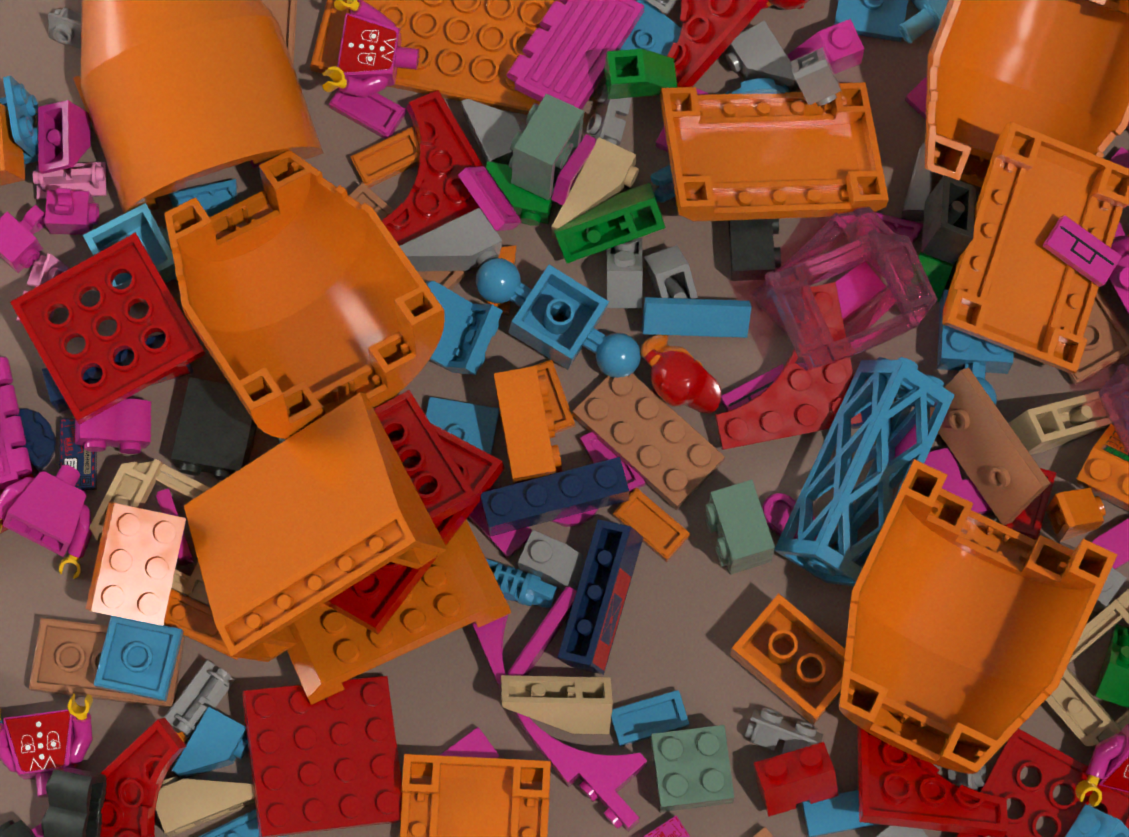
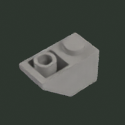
M642 238L607 249V301H609L607 308H642Z

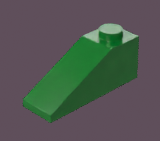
M650 182L613 196L554 230L567 264L665 229L666 226Z

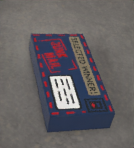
M75 418L60 419L59 469L62 465H69L75 468L80 473V478L75 487L80 490H97V452L86 451L84 446L75 444Z

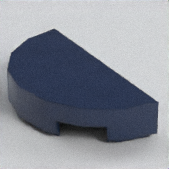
M19 409V414L15 416L21 417L26 445L22 447L28 449L31 462L36 470L41 472L50 463L55 453L56 437L51 424L39 412Z

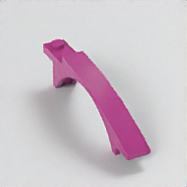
M509 614L480 628L477 627L476 622L471 623L500 689L501 675H506L503 662V639ZM514 712L529 738L547 761H551V766L568 787L580 778L583 781L579 785L580 789L592 802L598 798L604 804L607 810L603 814L615 828L619 829L623 826L629 832L639 823V817L617 792L647 766V760L641 753L600 755L581 751L554 739L540 729L529 717Z

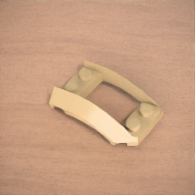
M157 459L144 463H123L114 477L89 529L100 544L109 502L143 509L155 484L164 489L169 488L170 492L188 501L193 500L211 487L168 467ZM197 562L191 576L175 570L171 589L210 606L199 562Z
M1129 589L1086 624L1069 664L1123 618L1129 624ZM1068 667L1058 688L1046 699V702L1085 746L1097 745L1099 742L1118 734L1126 724H1129V710L1114 721Z

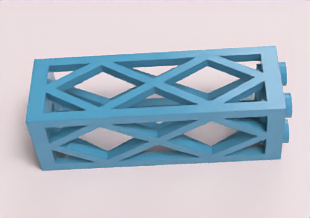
M878 357L877 360H861L774 551L826 583L847 586L855 585L862 570L861 566L866 562L894 503L893 489L901 480L903 483L914 459L921 463L925 462L955 396L943 387L944 382L942 380L923 374L917 370L918 364L910 359L899 357L898 360H889ZM872 404V414L851 437V418ZM930 407H935V410L930 418ZM916 424L917 443L895 458V447ZM836 444H837V447H836V456H835V457L831 460V462L828 464V461H829V459H830V457H831V455H832V453H833V450H834V448H835V446H836ZM874 459L866 479L854 487L863 466ZM878 484V489H877V491L873 494V491H874L876 485ZM834 487L833 499L813 521V501ZM878 507L879 527L857 542L858 529ZM798 529V539H793ZM837 541L834 549L829 547L831 544Z

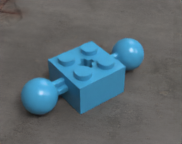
M490 259L479 268L476 274V287L484 299L492 303H504L510 300L521 307L511 321L508 332L567 370L583 346L596 354L598 367L609 377H626L638 368L641 360L640 348L631 336L623 333H613L606 336L595 329L609 304V301L550 264L533 289L521 283L518 269L512 262L506 259ZM558 313L564 315L563 322L555 321L553 316L556 317Z
M944 290L939 306L937 369L960 371L970 368L996 405L997 395L995 389L985 380L986 372L1008 374L1013 364V351L943 325V307L949 291Z

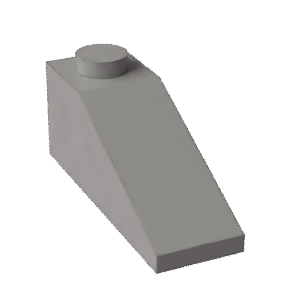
M478 208L401 245L400 248L417 271H469L477 266L481 267L483 263L490 259L498 258L502 239L481 208Z

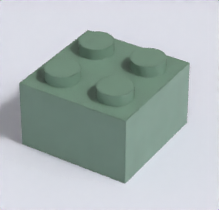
M547 93L539 105L535 103L531 107L526 119L528 125L523 132L519 130L515 134L510 146V150L514 151L509 162V168L512 169L511 183L549 200L553 194L559 173L581 142L584 111Z
M753 480L712 491L709 504L705 505L707 512L704 513L710 533H717L718 546H715L721 567L727 565L731 575L770 563L775 546Z
M725 725L651 734L660 812L733 803L735 797Z

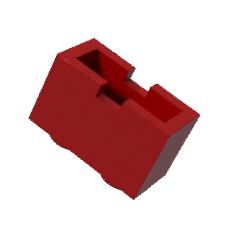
M824 742L754 762L758 790L768 817L796 809V804L809 800L810 804L839 796L835 769Z

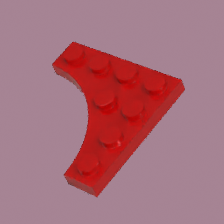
M681 0L680 21L683 22L680 37L677 43L673 42L667 57L674 58L677 87H693L769 0Z
M439 90L408 102L406 107L418 139V171L414 185L405 201L391 214L381 220L399 246L480 208L458 174L466 167H481L483 165Z
M836 282L799 289L801 303L799 335L792 355L775 378V381L764 392L737 408L715 414L722 450L830 429L854 377ZM861 412L851 418V424L862 422Z
M165 717L157 719L100 773L106 775L107 782L106 796L101 810L102 827L100 837H155V810L161 785L172 763L187 747Z
M857 726L859 822L991 837L1006 836L1008 833L1007 798L978 792L964 785L958 787L938 774L939 769L932 763L908 754Z

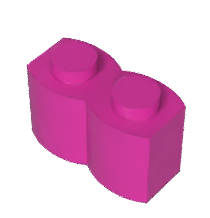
M125 399L80 425L75 419V444L84 446L86 451L101 452L105 451L106 447L111 446L120 448V452L124 454H137L151 443V401Z

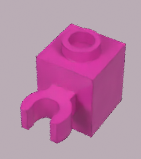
M68 188L47 190L45 225L50 234L84 235L93 230V224H98L99 204L94 202L89 191H72V189Z
M36 205L26 213L21 222L17 221L8 211L0 218V257L17 273L24 267H31L34 261L38 260L39 252L43 249L34 234L46 226L45 213Z

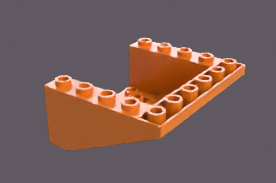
M361 392L183 505L213 619L231 657L269 662L297 644L289 625L389 562L418 569L448 550L366 394Z

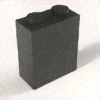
M189 377L171 460L176 467H179L181 473L199 476L200 472L213 473L214 478L222 481L249 464L257 425L230 384Z

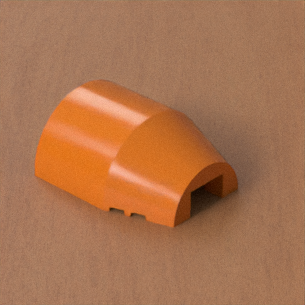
M82 0L81 89L123 214L144 203L147 204L150 211L159 209L156 201L157 197L187 188L185 183L187 181L253 160L254 165L288 150H291L303 160L324 154L280 25L262 0Z
M948 0L928 52L925 169L982 188L996 142L1006 124L1010 122L1102 158L1105 149L1117 135L1120 136L1129 122V0Z
M291 150L259 165L263 191L211 217L207 215L196 197L164 213L185 316L258 428L271 436L283 439L290 438L360 392L366 394L373 409L394 398L427 364L441 339L445 322L443 307L374 209L365 202L360 204L350 197L347 190L341 185L336 187L324 179L321 171Z
M914 459L851 592L839 710L846 718L866 732L908 754L953 771L975 774L1058 688L1118 554L1086 539H1083L1072 550L1042 535L1037 540L1025 536L972 511L971 508L974 503L942 489L948 476L947 474Z

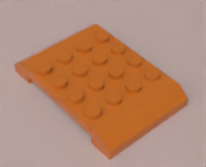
M866 82L839 83L841 91L835 93L837 98L822 106H817L816 103L808 105L802 92L697 95L696 87L661 88L660 102L678 215L695 222L866 216L886 208L889 198Z
M1014 122L1006 124L996 142L975 207L973 239L959 257L943 307L942 324L1070 374L1077 373L1087 339L1083 336L1099 286L1043 247V244L1060 217L1065 215L1111 248L1123 208L1129 206V168Z
M467 519L446 545L448 550L435 559L379 634L372 632L325 604H322L289 625L297 644L288 649L287 652L311 705L345 690L342 682L473 622H476L477 627L480 628L511 613L510 607Z
M404 754L400 837H548L551 761Z

